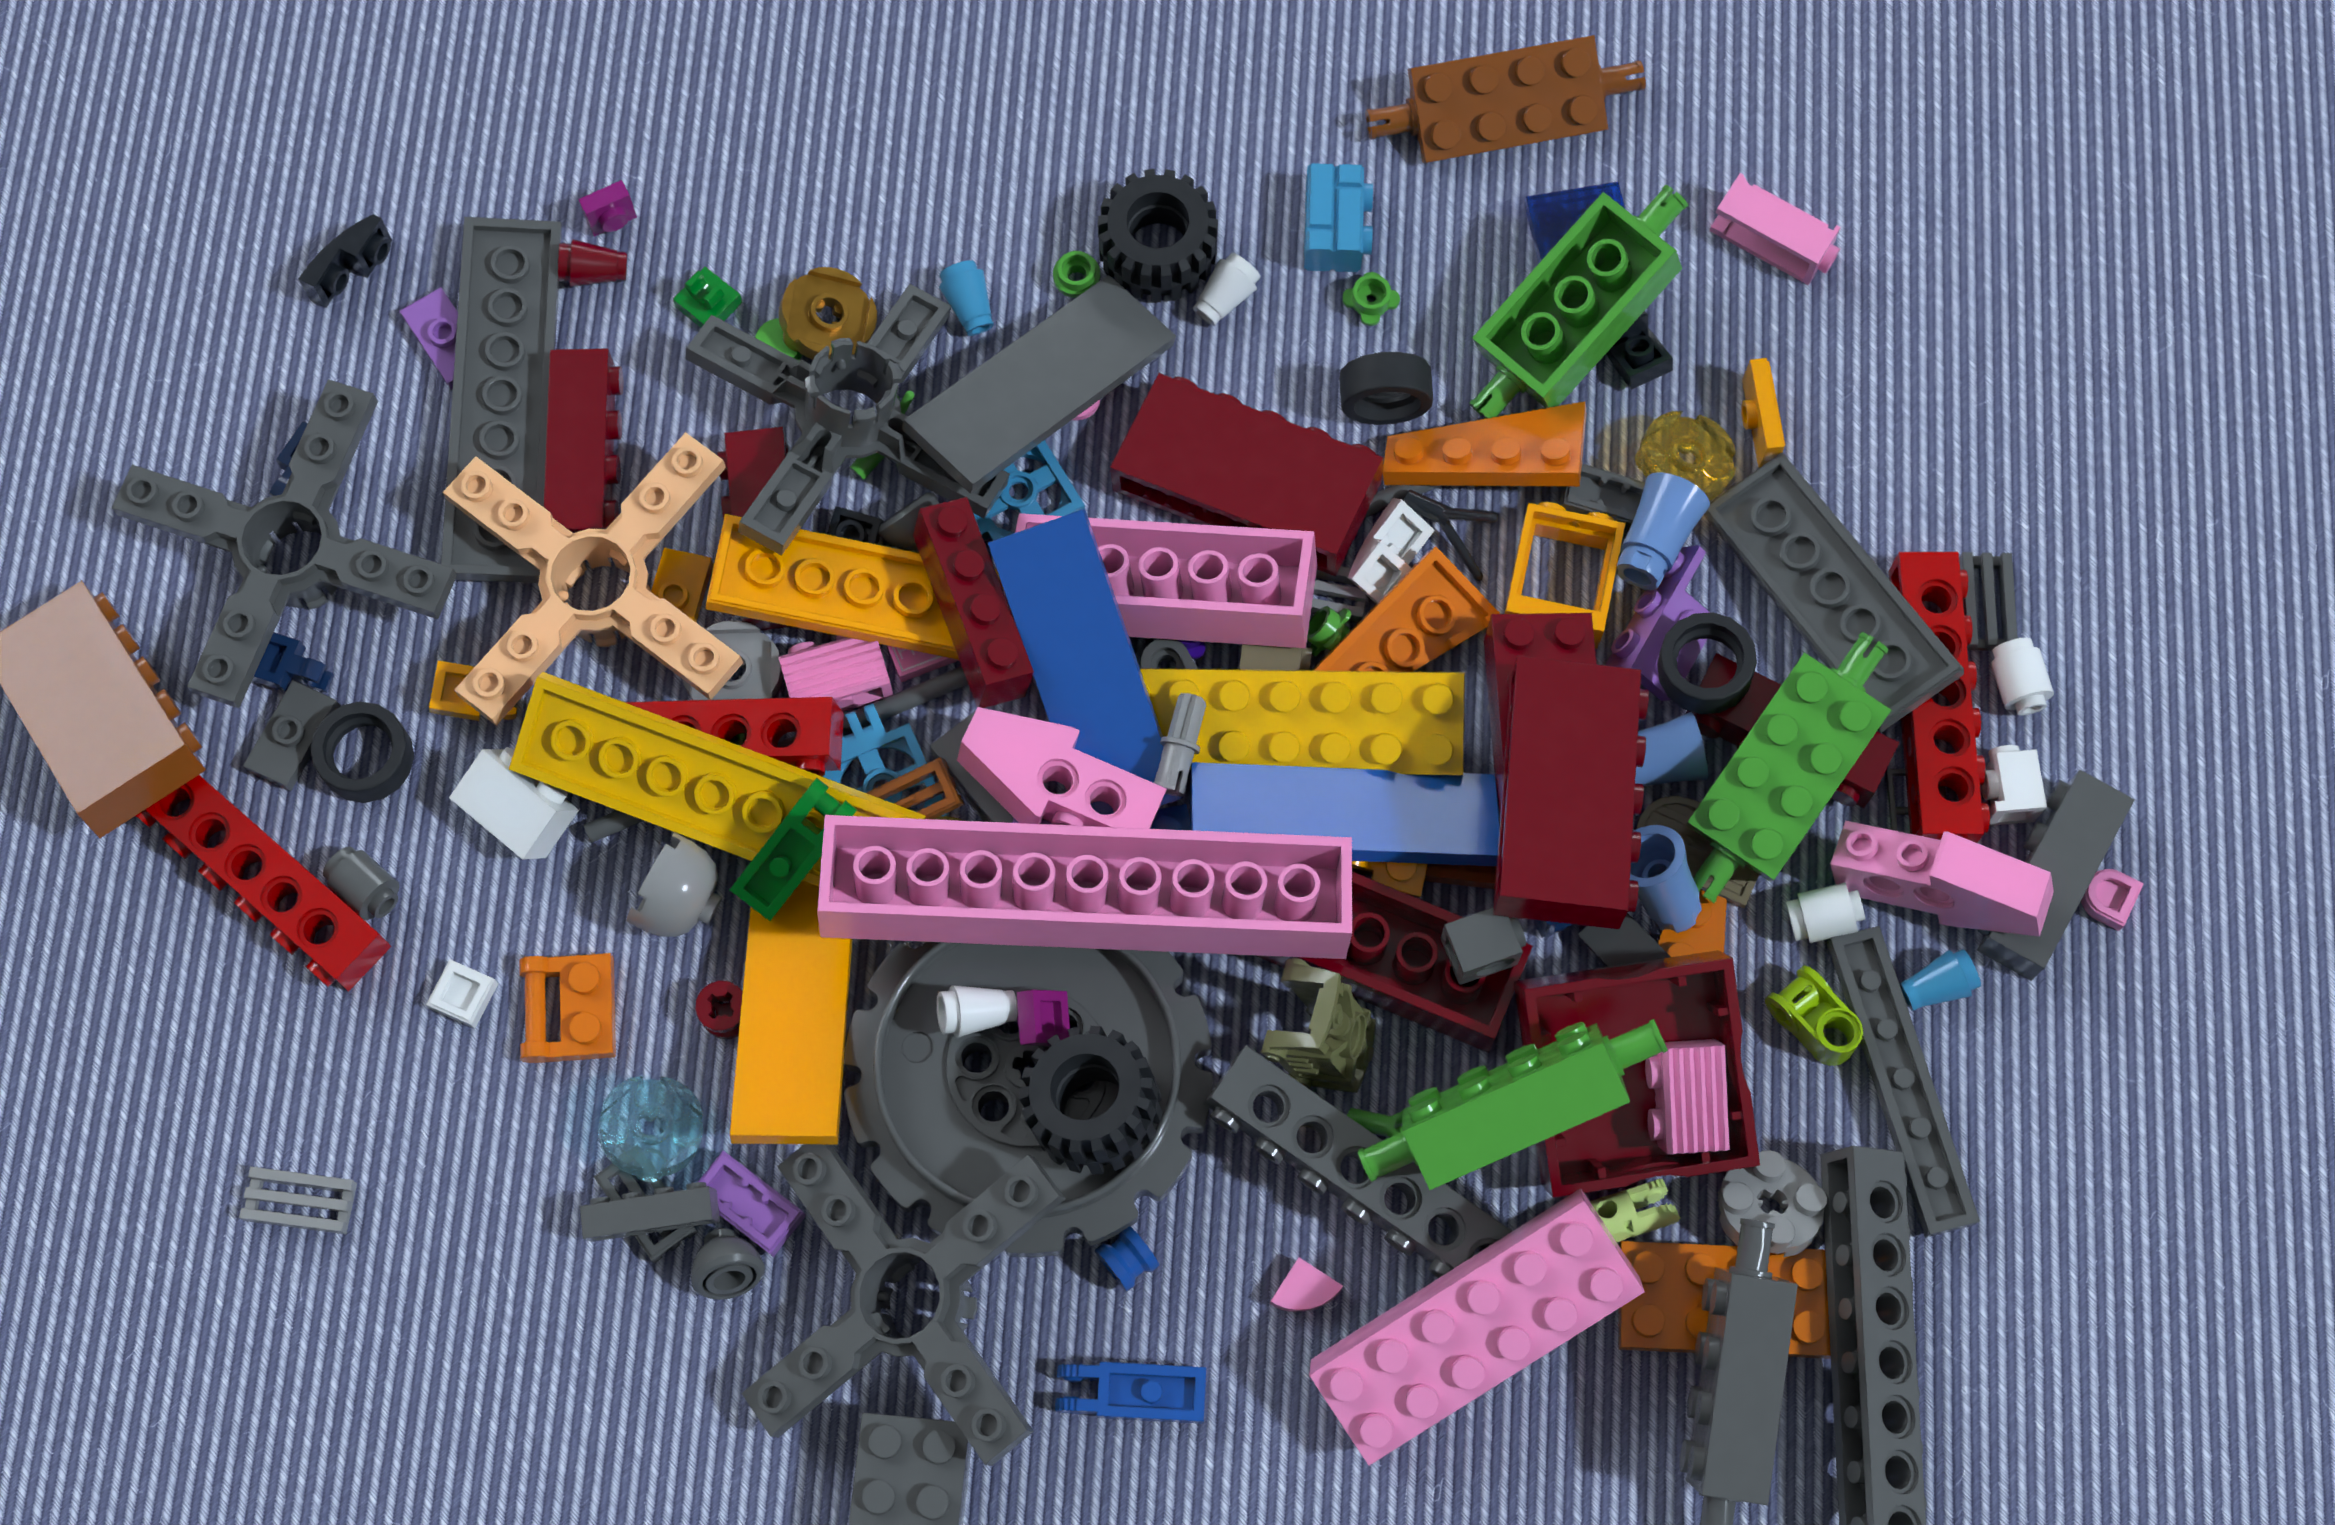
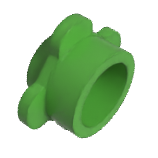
M1368 272L1356 281L1353 288H1348L1344 291L1342 300L1346 307L1355 309L1361 315V322L1363 324L1374 326L1379 323L1380 316L1387 310H1393L1398 307L1400 296L1397 291L1391 290L1385 278L1381 277L1378 273ZM1374 296L1376 300L1369 302L1367 297Z
M1324 606L1313 615L1309 622L1307 640L1312 643L1310 646L1312 648L1311 655L1317 656L1325 649L1331 651L1349 633V627L1345 625L1351 617L1349 609L1343 608L1337 613L1329 606Z

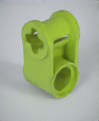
M1803 965L1796 971L1797 978L1778 994L1772 992L1765 997V1004L1777 1022L1790 1031L1817 1061L1828 1066L1841 1065L1848 1061L1861 1042L1863 1036L1862 1023L1857 1015L1837 997L1818 972L1809 966ZM1805 995V996L1802 997L1797 1003H1794V1002H1796L1801 996ZM1826 1028L1839 1029L1846 1036L1848 1044L1839 1047L1832 1045L1824 1037L1823 1030Z

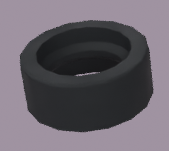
M1378 352L1356 358L1348 362L1340 370L1341 410L1348 418L1357 422L1374 425L1396 424L1422 416L1432 407L1431 366L1425 359L1403 352Z
M1714 612L1692 614L1677 621L1664 637L1657 664L1659 682L1668 698L1682 709L1698 714L1721 713L1736 706L1748 693L1757 664L1756 649L1747 630L1731 617ZM1697 639H1711L1723 643L1736 656L1737 669L1734 677L1729 683L1718 688H1702L1689 683L1681 676L1677 667V657L1681 648L1685 644Z
M362 701L342 705L326 715L316 728L310 747L313 766L326 785L344 799L362 803L384 799L398 790L409 776L414 760L412 739L397 717L379 704ZM369 725L376 726L386 732L391 740L392 751L389 760L381 770L370 777L351 779L339 772L335 766L333 755L337 744L344 735L355 728Z

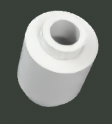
M2017 638L1996 646L1992 650L1995 659L1991 662V666L2005 709L2016 710L2018 715H2029L2046 708V700L2054 695V691L2040 648L2033 646L2031 638Z
M1845 882L1798 893V899L1786 901L1796 941L1808 939L1809 943L1855 933L1858 932L1856 922L1865 920L1859 891L1848 892Z

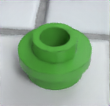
M1071 251L1064 254L1056 262L1053 269V281L1056 288L1062 294L1071 298H1077L1098 283L1101 277L1100 267L1096 260L1082 251ZM1076 272L1082 273L1085 276L1080 281H1073L1068 277Z

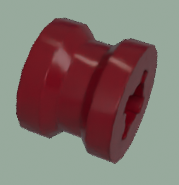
M719 980L709 983L700 991L696 999L695 1010L698 1019L711 1035L719 1039H732L739 1036L743 991L738 985L730 981ZM730 1000V1003H724V1004H720V1003H719V1002H723V1001H727V1002H728V1001Z

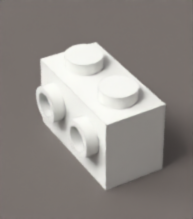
M509 747L505 749H482L449 798L522 860L546 858L579 810L566 800L568 793L565 790L509 770L514 749Z

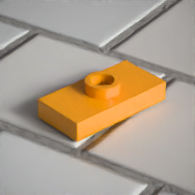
M1767 358L1751 359L1742 378L1745 400L1742 401L1741 405L1742 422L1745 429H1751L1758 468L1782 453L1785 447L1770 362L1767 361Z
M664 547L651 592L659 599H666L697 623L714 564L712 558Z

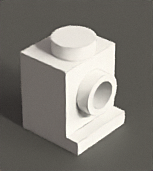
M2004 745L1989 750L1990 762L1986 766L1985 781L1981 785V792L1983 798L1990 800L1991 803L1989 808L1990 826L2035 822L2047 808L2037 749L2020 751L2019 746Z

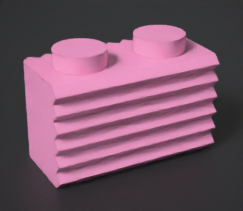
M836 636V641L818 646L814 642L796 644L789 648L788 654L778 657L790 698L833 697L844 713L845 711L862 708L865 705L893 695L878 641L868 642Z
M1716 1039L1665 1042L1668 1049L1667 1052H1661L1645 1061L1647 1085L1649 1088H1654L1656 1094V1108L1648 1110L1650 1139L1652 1141L1657 1140L1658 1147L1666 1154L1730 1150L1725 1045Z

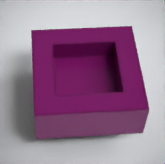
M622 180L578 199L586 222L594 237L604 232L617 231L623 228L628 221L637 218L631 197Z
M1026 990L1017 992V1020L1020 1045L1050 1046L1047 1040L1056 1034L1060 1041L1070 1037L1068 1032L1070 1024L1067 991Z

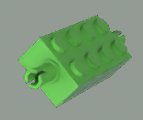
M1664 185L1660 193L1638 217L1629 213L1603 192L1472 337L1481 354L1496 366L1495 369L1498 372L1482 391L1469 402V405L1480 416L1484 415V419L1497 417L1519 392L1523 394L1527 392L1545 408L1559 406L1682 270L1677 251L1659 236L1681 211L1688 207V203L1678 192L1673 195V188Z
M1860 632L1858 639L1837 669H1829L1804 652L1686 823V826L1710 841V846L1713 848L1693 877L1699 891L1710 876L1713 877V881L1702 895L1705 899L1715 903L1717 901L1716 898L1738 866L1743 868L1747 866L1769 882L1775 880L1890 713V708L1865 692L1866 689L1863 687L1880 660L1889 651L1884 644L1878 641L1869 655L1864 658L1863 653L1874 637Z
M1654 1019L1609 1040L1608 1036L1603 1037L1597 1023L1587 1028L1584 1022L1575 1023L1557 1032L1554 1035L1557 1041L1539 1049L1536 1048L1535 1044L1518 1048L1505 1057L1508 1063L1490 1071L1487 1070L1485 1065L1473 1068L1457 1078L1458 1085L1439 1093L1437 1087H1433L1417 1093L1408 1100L1410 1106L1403 1109L1401 1133L1365 1149L1358 1150L1359 1158L1367 1176L1373 1182L1378 1177L1415 1162L1419 1166L1429 1190H1432L1629 1103L1630 1099L1622 1075H1625L1623 1069L1661 1052L1668 1051Z

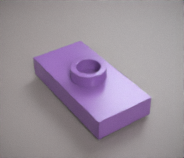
M440 287L400 310V313L450 390H452L458 312Z
M725 1151L720 1153L698 1181L706 1182V1187L710 1186L717 1190L719 1216L772 1257L776 1255L806 1217L802 1210Z

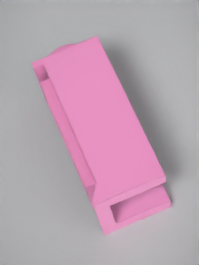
M1742 173L1738 175L1716 210L1718 216L1709 230L1807 285L1811 283L1818 270L1825 274L1828 272L1840 251V248L1833 244L1841 227L1836 225L1834 230L1828 228L1829 225L1755 184L1753 186L1749 185Z

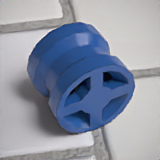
M1131 1226L1121 1231L1118 1239L1113 1243L1102 1244L1094 1250L1106 1270L1125 1292H1128L1135 1286L1136 1278L1143 1272L1152 1273L1160 1266L1152 1251Z

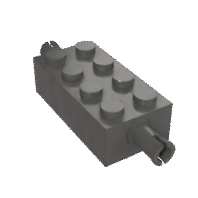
M1740 1218L1741 1227L1735 1266H1730L1729 1269L1715 1267L1714 1279L1706 1278L1703 1287L1702 1310L1709 1311L1706 1332H1699L1697 1335L1694 1353L1695 1364L1702 1365L1699 1386H1691L1687 1402V1417L1694 1419L1692 1439H1684L1680 1453V1472L1687 1473L1686 1482L1695 1488L1699 1495L1704 1496L1700 1525H1733L1736 1502H1749L1761 1505H1768L1798 1287L1796 1283L1780 1277H1774L1772 1272H1767L1775 1223Z

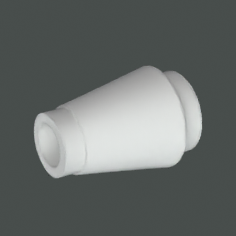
M1230 253L1226 260L1219 259L1198 298V302L1193 307L1194 311L1203 320L1215 326L1220 319L1224 318L1257 290L1255 283L1261 277L1260 274L1248 261L1235 253Z
M951 985L949 991H942L937 995V1017L942 1034L953 1033L956 1038L1017 1020V1000L1013 990L1003 991L1000 989Z

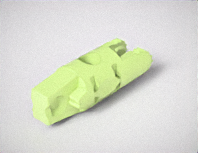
M1663 1179L1653 1180L1590 1201L1616 1242L1675 1224L1681 1219L1675 1205H1667V1203L1659 1207L1636 1212V1209L1649 1206L1651 1203L1654 1204L1667 1195L1668 1189Z

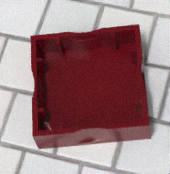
M1716 950L1514 981L1523 1046L1535 1044L1537 1049L1557 1041L1554 1036L1557 1032L1579 1022H1584L1586 1028L1597 1023L1603 1037L1608 1036L1609 1040L1645 1025L1653 1019L1664 1042L1716 1039L1725 1045L1730 1150L1666 1154L1658 1147L1657 1140L1652 1141L1650 1139L1648 1110L1656 1108L1655 1089L1649 1088L1647 1085L1645 1059L1623 1069L1625 1075H1622L1630 1099L1629 1103L1536 1143L1541 1184L1552 1197L1570 1195L1580 1188L1586 1193L1625 1187L1634 1182L1655 1176L1673 1175L1689 1177L1760 1166L1751 1092L1748 1088L1741 1063V1038L1743 1030L1733 957Z

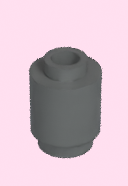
M350 846L342 848L328 860L323 869V876L328 880V888L363 920L386 916L398 902L399 882L363 850L356 851Z

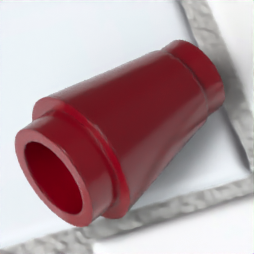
M572 239L571 244L559 243L558 281L570 282V287L616 282V280L626 281L627 252H618V250Z

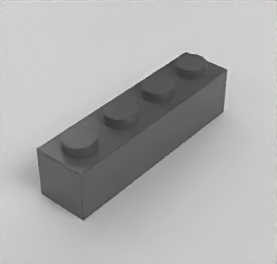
M706 1182L687 1184V1190L674 1191V1187L655 1189L654 1195L642 1196V1192H631L622 1194V1200L610 1201V1197L590 1199V1205L580 1206L583 1239L596 1242L720 1223L717 1190L710 1186L706 1187Z

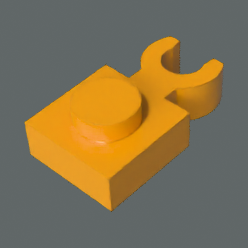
M438 660L429 703V713L480 721L481 714L462 700L455 692L456 687L475 666ZM513 707L503 719H516L517 708Z

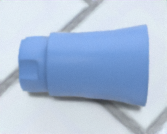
M1662 472L1648 475L1634 520L1621 546L1622 554L1618 560L1616 572L1620 578L1628 584L1638 586L1644 590L1657 589L1665 573L1672 569L1681 548L1693 528L1710 507L1707 495L1698 486L1682 477Z
M1692 712L1638 731V736L1646 737V753L1643 767H1636L1635 783L1643 784L1645 787L1678 781L1708 779L1704 745L1697 721Z
M1648 825L1634 830L1641 832V848L1638 862L1631 863L1630 880L1638 881V899L1641 901L1648 916L1662 930L1669 929L1676 933L1688 930L1696 924L1697 915L1702 910L1699 899V890L1687 863L1683 839L1675 830L1663 825Z

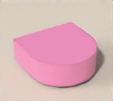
M2103 869L2095 873L2081 899V904L2089 916L2120 931L2124 927L2144 883L2120 871Z

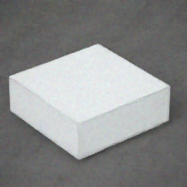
M450 959L426 1006L433 1011L475 1029L499 983L494 978Z

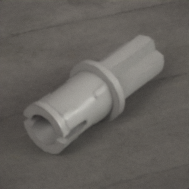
M1181 693L1178 696L1168 736L1161 737L1160 741L1164 748L1153 783L1166 788L1165 794L1172 796H1184L1194 754H1199L1200 746L1196 742L1206 702L1202 697L1195 694Z

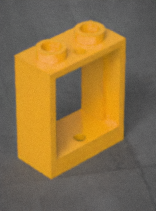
M1541 502L1538 505L1528 503L1504 614L1592 613L1595 648L1598 649L1605 630L1625 523L1614 521L1611 516L1600 512H1590L1585 515L1566 511L1563 506L1552 502ZM1534 535L1605 550L1593 610L1521 595Z

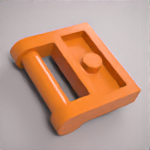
M603 953L562 957L527 956L519 959V974L525 978V1042L520 1044V1061L526 1063H545L616 1057L614 957L612 954ZM560 977V1042H546L545 978Z

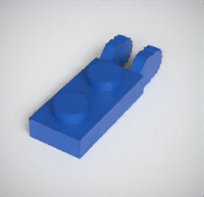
M1100 1362V1366L1057 1365V1378L1064 1379L1067 1382L1099 1381L1098 1399H1081L1075 1396L1056 1398V1412L1082 1415L1097 1414V1418L1204 1424L1206 1367Z

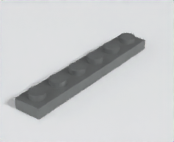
M1880 926L1830 938L1827 946L1847 1006L1857 1015L1862 1023L1863 1036L1860 1044L1896 1151L1904 1152L1907 1185L1925 1238L1976 1225L1980 1220Z

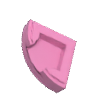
M1298 1257L1271 1299L1270 1304L1288 1312L1316 1309L1331 1302L1342 1290L1343 1285Z

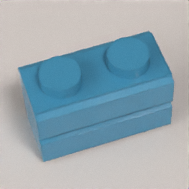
M1319 163L1307 165L1304 269L1307 271H1330L1334 269L1336 272H1358L1361 270L1362 256L1371 255L1373 227L1363 226L1364 212H1372L1373 183H1364V167L1362 165L1339 164L1334 166L1333 164Z

